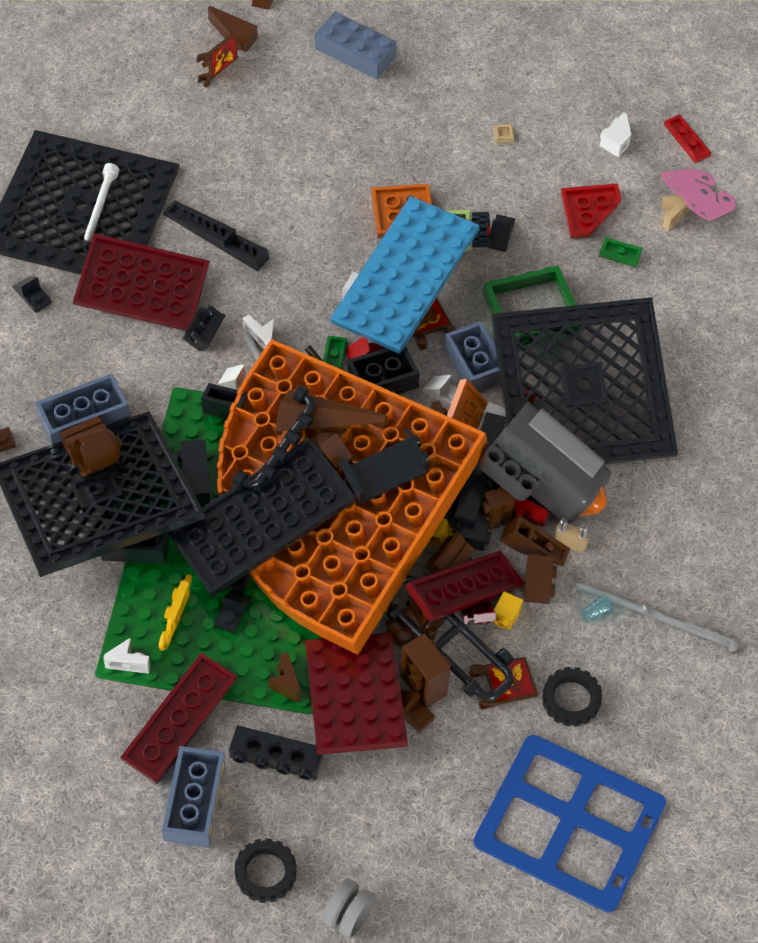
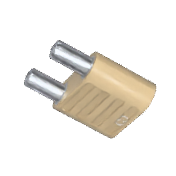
M562 518L556 526L554 538L569 547L570 550L581 553L587 548L589 539L588 527L586 526L585 529V525H582L581 528L567 524V519L564 522V518Z

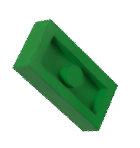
M605 237L599 257L637 267L643 248Z

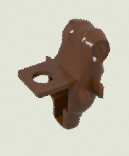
M408 596V601H406L407 608L403 610L404 613L430 639L435 640L436 630L444 624L446 618L442 617L429 622L412 596ZM388 618L385 621L387 631L389 633L392 632L393 641L398 646L403 647L417 638L399 620L392 622Z

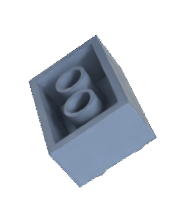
M482 321L445 334L444 349L461 380L468 379L477 391L501 383L495 343Z

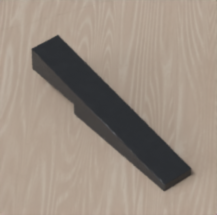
M176 200L163 212L166 217L257 272L269 260L266 248L237 235L236 229Z

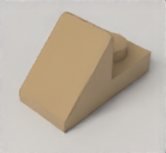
M682 196L663 197L661 208L666 211L662 216V227L668 231L690 209L685 204Z

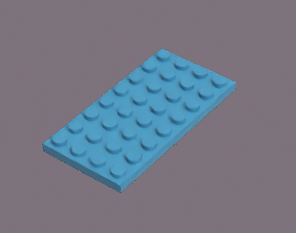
M410 196L330 317V322L401 354L480 230L479 225Z

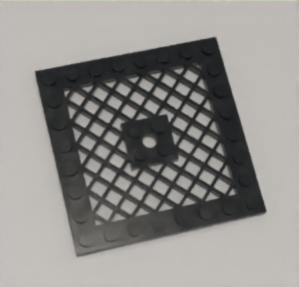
M35 130L0 203V255L81 275L88 254L87 250L91 242L83 244L81 240L84 239L86 232L77 235L75 230L83 227L87 230L100 190L97 191L95 186L103 183L104 177L102 172L107 163L118 166L119 173L116 178L118 182L109 187L108 193L112 197L105 199L103 205L105 212L100 214L97 223L98 227L95 228L94 233L103 232L105 236L112 238L121 236L124 241L147 246L178 174L180 164ZM56 156L58 160L51 163L48 162L47 159ZM74 160L75 165L66 166L65 163ZM60 165L63 167L62 170L57 172L53 170V168ZM93 166L94 169L85 172L84 167ZM48 170L50 171L51 174L45 177H42L40 174ZM80 170L81 174L72 176V172ZM98 174L100 178L93 181L90 180L89 177ZM129 174V178L121 180L120 176ZM64 175L69 177V179L62 182L59 180V177ZM147 178L148 182L140 185L138 180ZM83 179L87 181L86 184L81 186L77 184L78 181ZM52 180L56 181L57 184H54L50 187H48V185L46 184L47 182ZM134 182L136 187L128 190L126 185ZM71 184L74 185V186H69L67 191H66V189L64 188V187H66V186H68V185H71ZM43 185L44 189L37 192L34 190L35 187ZM61 189V194L57 196L52 194V192ZM123 189L124 192L115 195L114 190ZM140 192L141 197L136 199L132 197L133 194ZM46 194L49 195L50 198L44 201H41L39 198ZM128 197V199L130 200L129 202L124 204L120 203L119 200ZM36 199L37 204L29 207L27 202ZM115 202L117 207L109 210L107 205ZM54 203L56 208L47 211L45 207ZM79 204L86 205L83 209L76 208ZM131 207L135 208L136 211L129 214L125 211ZM42 209V214L34 216V211ZM122 212V217L114 218V214ZM27 214L30 215L31 218L22 221L20 218ZM56 215L57 219L53 221L51 216ZM107 217L110 218L111 221L105 224H102V222L100 221ZM47 218L49 223L40 226L39 221ZM127 221L130 226L121 229L119 224ZM66 223L68 227L61 230L57 228L58 225ZM31 224L36 225L37 228L30 231L26 228ZM115 226L117 231L108 234L107 229ZM51 228L54 229L55 232L49 235H46L44 232ZM19 229L23 230L24 233L15 236L13 233ZM40 233L42 238L34 241L32 236ZM72 233L74 237L67 240L64 239L63 235ZM59 237L61 242L52 245L50 241ZM77 242L79 247L71 250L69 245Z
M652 297L495 313L491 315L507 426L527 402L531 403L528 399L532 394H535L542 401L537 407L534 404L532 405L540 410L544 402L553 408L550 413L551 416L557 411L565 417L561 423L562 425L569 420L577 426L572 432L574 435L579 429L588 434L589 436L584 443L605 460L604 464L674 457L678 455ZM620 322H621V324L618 326V328L614 327V326L611 324V323H620ZM624 324L633 330L629 337L620 331ZM592 325H601L598 330L591 327ZM604 326L613 332L609 339L599 333ZM573 327H581L577 333L571 329ZM584 328L593 334L589 341L579 335ZM553 329H561L557 335L551 331ZM564 330L573 336L569 343L560 338ZM534 331H541L537 335V337L531 333ZM515 333H521L516 339ZM544 333L553 339L549 345L540 340ZM635 333L638 344L631 339ZM523 335H526L533 341L528 348L519 342ZM615 335L625 341L620 348L611 342ZM595 337L605 343L600 350L591 344ZM576 339L585 345L580 352L571 346ZM555 342L564 347L560 354L551 348ZM627 343L636 349L632 357L623 351ZM535 344L544 349L540 356L531 351ZM607 346L616 352L612 359L603 353ZM517 347L524 351L520 358ZM587 348L596 354L592 361L583 355ZM567 350L576 356L572 363L562 357ZM547 352L556 358L551 365L542 359ZM638 353L641 363L634 359ZM527 354L536 360L531 367L522 361ZM618 355H621L628 361L624 367L614 361ZM598 357H601L608 363L604 369L602 362H595ZM578 359H580V360H582L584 363H586V364H576V365H574V364L577 362ZM558 361L565 365L561 366V372L554 368ZM538 363L548 369L543 376L534 370ZM630 363L639 369L635 376L626 370ZM610 365L619 371L615 378L606 372ZM520 366L527 371L523 378ZM550 372L559 378L554 385L545 379ZM641 373H643L644 383L638 379ZM529 374L539 380L534 387L525 381ZM622 374L631 380L627 387L617 381ZM604 378L611 382L607 389ZM586 380L589 383V388L586 390L581 389L578 384L579 381ZM561 381L563 384L564 392L557 388ZM541 383L550 388L546 396L537 390ZM633 383L643 389L638 396L629 390ZM613 385L623 391L618 398L609 392ZM523 386L530 391L526 397ZM553 391L562 397L558 404H555L548 398ZM645 391L647 402L641 399V396L644 394ZM625 393L634 399L630 407L621 401ZM608 398L614 402L610 409L603 405L608 402ZM564 400L566 408L573 407L569 413L560 407ZM637 402L646 408L642 415L632 409ZM593 405L590 411L585 409L583 406ZM616 405H619L626 411L621 418L612 412ZM596 407L606 413L601 420L592 414ZM576 409L586 415L581 422L571 416ZM648 411L650 416V422L644 418ZM628 413L637 419L633 427L624 421ZM608 415L617 421L613 429L604 423ZM587 418H590L597 424L593 431L583 425ZM640 422L649 428L645 435L635 429ZM620 424L629 430L625 437H622L615 431ZM599 427H602L609 433L604 440L595 434ZM652 431L653 437H647ZM631 433L638 437L636 439H627ZM611 435L618 440L607 442ZM591 437L598 442L587 444Z
M150 411L106 426L115 436L120 438L122 442L120 452L123 450L127 451V453H120L119 464L115 463L88 476L83 477L80 475L79 478L74 477L75 474L80 473L81 469L79 466L74 467V465L68 464L72 460L65 450L62 441L0 462V488L39 577L205 519L202 507ZM128 441H133L134 443H133V444H128L127 442H128ZM135 453L140 454L139 457L133 456V455H134ZM128 463L134 464L133 466H127ZM141 466H146L147 468H146V469H141L140 467H141ZM49 468H52V469H54V471L51 472V471H48V469H49ZM62 471H66V472H67L66 475H65V474H60V473H61ZM127 473L126 476H121L120 474ZM135 475H136V476H140L139 479H135V478H133V477H134ZM42 478H46V479H47L46 482L40 481V480H41ZM150 478L154 480L153 482L147 481V479ZM55 481H60L59 485L53 483ZM128 485L134 486L132 489L127 488ZM35 488H40L39 491H33ZM141 488L147 489L146 492H142L140 490ZM48 490L53 491L52 495L46 494ZM155 491L161 492L159 495L153 494ZM61 493L66 494L65 498L60 497ZM134 498L141 499L139 502L133 501ZM41 500L46 501L44 505L39 504ZM150 501L154 503L153 505H148L147 502ZM54 503L59 504L58 508L52 507ZM161 504L168 505L166 508L160 507ZM114 505L120 506L119 509H113ZM67 506L73 507L72 510H66ZM128 508H129V509H134V510L132 511V513H131V512H127L126 510H127ZM141 511L147 512L146 515H140ZM94 512H95V513H99V516H98V517H97V516H92V515H93ZM46 514H52L51 518L45 517ZM107 515H108V516H113V518H112L111 520H110V519H105V518L107 517ZM60 517H65L64 521L58 519ZM120 519H126L125 523L119 521ZM78 520L79 522L78 524L72 523V521ZM87 523H91V524H92L91 527H88V526H85V525H86ZM104 526L106 528L105 530L99 529V527ZM53 527H57V528H58L57 531H53V530H51V529H52ZM70 530L72 532L71 534H66L65 531ZM80 533L86 534L84 538L79 537L78 535ZM59 540L65 541L63 545L57 543Z

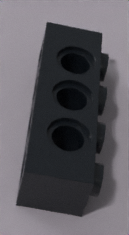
M239 725L236 726L229 748L230 758L237 763L244 764L248 762L260 769H267V767L276 769L280 774H295L303 780H317L324 755H317L316 745ZM251 747L259 748L256 752H252L249 749ZM274 752H278L281 754V756L272 757L271 754ZM295 758L303 759L300 763H295L292 760Z

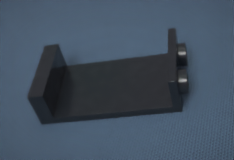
M409 428L405 430L407 439L352 465L349 464L347 458L339 461L341 470L359 505L430 472L428 468L430 459L426 451L421 452L419 448L421 446L420 440L416 434L412 435Z

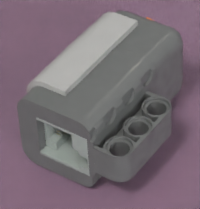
M529 402L524 405L478 461L480 469L515 499L523 501L531 495L560 520L564 518V522L567 519V523H572L582 515L599 514L607 504L604 487L609 482L611 474L604 465L605 460L544 409L538 410Z

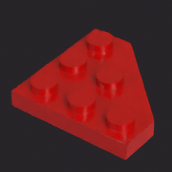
M618 183L561 188V198L570 239L590 237L621 203Z

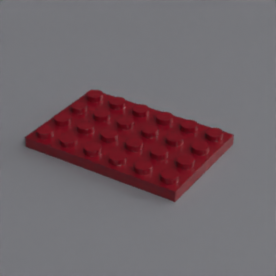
M94 233L75 292L73 305L187 331L197 311L210 261Z
M392 632L371 634L358 655L325 638L305 640L317 755L408 747Z

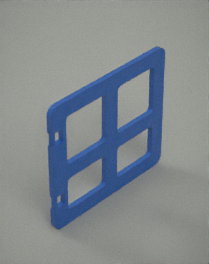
M530 735L525 739L474 837L473 843L478 850L602 911L613 912L617 908L664 810L666 800L663 795L537 735ZM536 755H541L582 776L569 802H564L523 781ZM602 784L643 804L644 808L633 831L627 832L585 811V807L596 785ZM515 797L543 809L560 819L540 859H535L494 838L499 824L512 799ZM645 816L652 819L648 829L641 826ZM577 827L621 847L623 850L603 890L590 886L556 868L574 829ZM616 875L624 878L620 888L612 885Z

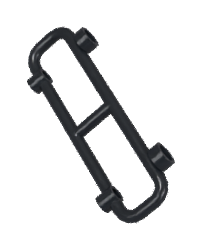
M407 575L403 584L414 581L417 578ZM391 601L386 612L388 618L392 622L399 620L416 637L424 634L404 613L402 608ZM450 614L445 616L453 627L435 643L439 653L442 656L445 655L450 661V670L465 684L462 687L463 691L469 697L475 694L480 699L488 702L500 698L513 684L514 676L509 668V665L514 661L513 656L505 648H501L495 654L456 615ZM459 632L505 675L504 682L493 692H485L475 679L469 677L441 649Z

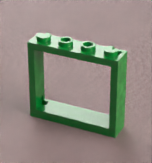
M559 265L484 283L483 296L491 315L502 313L495 296L496 294L554 280L565 305H576ZM573 327L571 329L577 333L581 327ZM553 329L551 331L559 332L561 329ZM534 331L531 333L537 337L539 331ZM515 333L516 339L521 333ZM523 335L519 342L526 346L530 345L533 341L526 335Z

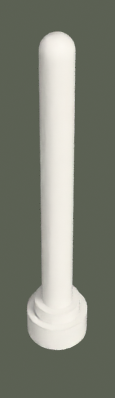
M107 163L104 166L102 172L104 181L84 236L87 242L92 240L111 182L118 176L119 168L115 164Z

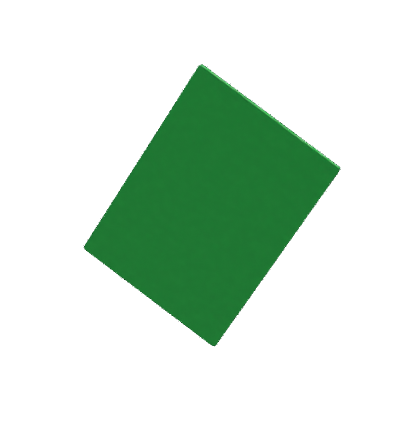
M175 387L172 389L161 433L180 468L182 467V462L177 460V450H181L180 441L206 440L210 499L212 502L219 497L217 462H219L220 438L223 436L224 424L228 416L219 418L203 414L201 401L203 391ZM148 478L149 482H153L154 479ZM155 491L153 494L159 495L161 492ZM150 501L147 502L148 505H153L154 503ZM161 504L160 507L166 508L168 505ZM170 538L166 564L125 562L95 675L99 679L172 691L199 654L203 653L237 676L236 682L222 700L309 715L312 713L305 640L322 639L323 637L298 624L280 610L260 590L253 578H251L244 594L251 596L252 600L235 635L215 628L214 623L223 607V596L231 590L225 588L212 597ZM187 574L192 575L190 595L177 629L174 631L167 649L160 650V637L167 627V619L164 618L167 606L172 605L174 588L179 587L180 582L184 581ZM131 638V654L143 653L149 656V674L105 668L104 654ZM281 654H289L299 685L301 701L295 702L269 689L268 679L279 676L277 664L280 663Z

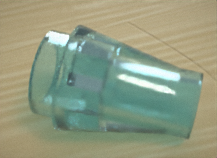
M599 595L587 607L581 610L580 614L584 621L588 622L609 615L614 608L606 595L602 597Z

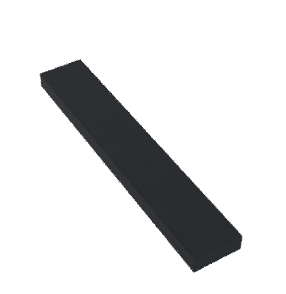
M486 412L480 431L486 433L487 449L502 433L506 417ZM478 463L463 486L454 519L475 524L489 478L480 469Z

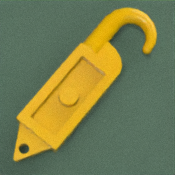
M187 574L184 581L180 582L179 587L174 588L172 605L167 606L164 618L167 619V627L160 637V650L167 649L174 631L177 629L190 595L192 575Z

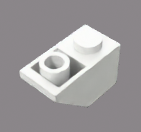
M624 112L619 117H616L612 121L611 126L608 129L605 128L600 134V146L617 157L629 147L631 139L628 117Z

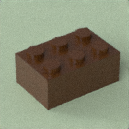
M424 633L402 647L400 676L412 692L420 694L419 701L426 708L446 697L449 686L450 661L445 655L442 656L439 653L435 641L429 639Z

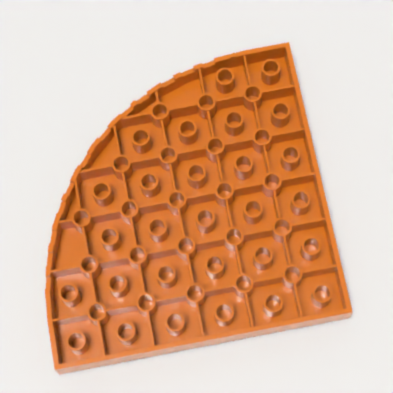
M271 339L238 389L235 402H232L229 416L225 420L224 433L222 438H220L219 462H217V488L219 496L235 487L232 485V480L239 470H243L250 477L269 461L274 449L281 444L287 431H283L281 435H278L275 431L280 401L289 390L296 391L300 385L309 389V395L387 415L388 423L386 426H381L380 423L367 424V428H361L360 425H348V429L330 430L333 435L335 433L339 435L353 456V460L349 462L350 465L407 439L405 430L408 428L412 435L416 434L421 443L419 447L421 452L426 451L430 459V463H428L430 472L361 505L356 501L249 572L260 590L290 618L315 634L358 655L487 449L486 433ZM247 392L248 395L242 409L236 407L242 394ZM302 429V432L298 433L302 436L298 445L309 437L312 439L321 431L316 432L315 429ZM290 445L286 451L291 450L295 446ZM342 470L336 471L351 490Z

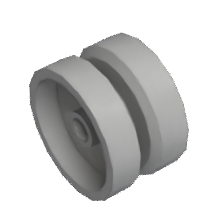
M346 878L329 900L323 912L321 923L330 929H334L339 925V934L351 940L356 936L368 918L377 895L367 889L359 892V884Z

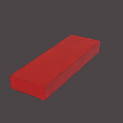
M680 114L664 121V126L694 163L711 156L710 150Z

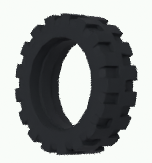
M565 667L564 670L559 669L555 671L554 675L551 674L548 677L542 695L544 709L546 708V713L550 717L552 716L555 722H561L564 726L574 725V727H577L580 724L584 723L585 725L589 723L590 719L596 717L601 706L602 688L597 684L598 680L595 676L592 677L590 675V672L586 670L584 672L578 667H575V669ZM563 683H578L589 692L590 703L583 710L568 711L557 704L554 698V691Z
M266 838L263 841L257 839L253 844L248 843L245 849L239 852L238 859L235 861L236 883L240 887L241 892L244 895H248L251 900L256 899L261 903L277 901V898H283L288 891H291L296 881L297 866L295 857L291 854V850L287 846L284 847L283 843L278 840L274 842L272 839ZM272 854L280 858L284 863L285 875L275 886L259 887L248 879L246 873L247 865L257 855Z

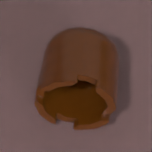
M100 427L68 438V441L72 443V446L68 447L70 458L74 467L79 466L81 469L79 474L83 477L112 466L120 458L122 442L110 429Z

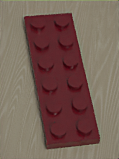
M499 550L411 581L405 588L429 622L499 597L504 591L509 593L518 590L525 583L502 551Z
M200 653L121 755V760L155 784H158L176 761L179 746L186 747L236 682L237 676L203 653Z

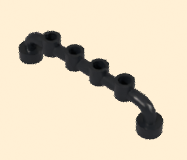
M300 385L294 392L293 400L299 404L305 402L306 409L299 414L294 426L287 431L284 440L274 449L269 461L260 469L259 475L255 479L250 480L248 479L249 474L239 470L232 480V485L239 489L243 486L256 488L266 478L270 481L273 480L277 474V469L274 467L278 461L282 464L286 462L290 454L286 451L290 445L297 446L302 437L298 433L302 428L309 429L314 419L311 415L315 409V402L309 395L308 388Z

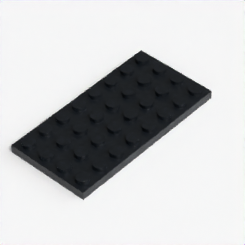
M310 437L288 451L290 454L285 463L282 464L278 461L274 467L277 469V474L273 480L270 481L266 478L256 488L243 486L239 489L235 486L202 507L205 519L167 532L212 597L357 501L356 496ZM260 470L248 477V479H255L259 475Z

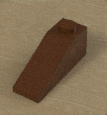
M212 6L208 7V20L224 38L235 32L237 34V50L247 52L258 38L257 26Z
M521 516L506 523L500 538L501 542L520 553L554 557L553 564L564 566L570 550L569 547Z

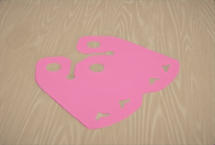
M684 169L661 173L666 185L674 193L682 196L685 204L705 220L711 221L735 209V198L723 191L718 192V200L720 202H716V194L705 185L713 186L715 185V180L706 172L696 169ZM702 176H707L709 181L704 180ZM701 189H705L708 194L702 193ZM723 196L728 197L730 199V202L725 201L723 199Z

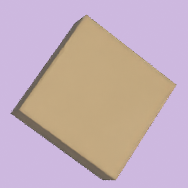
M512 124L493 125L495 143L514 142Z

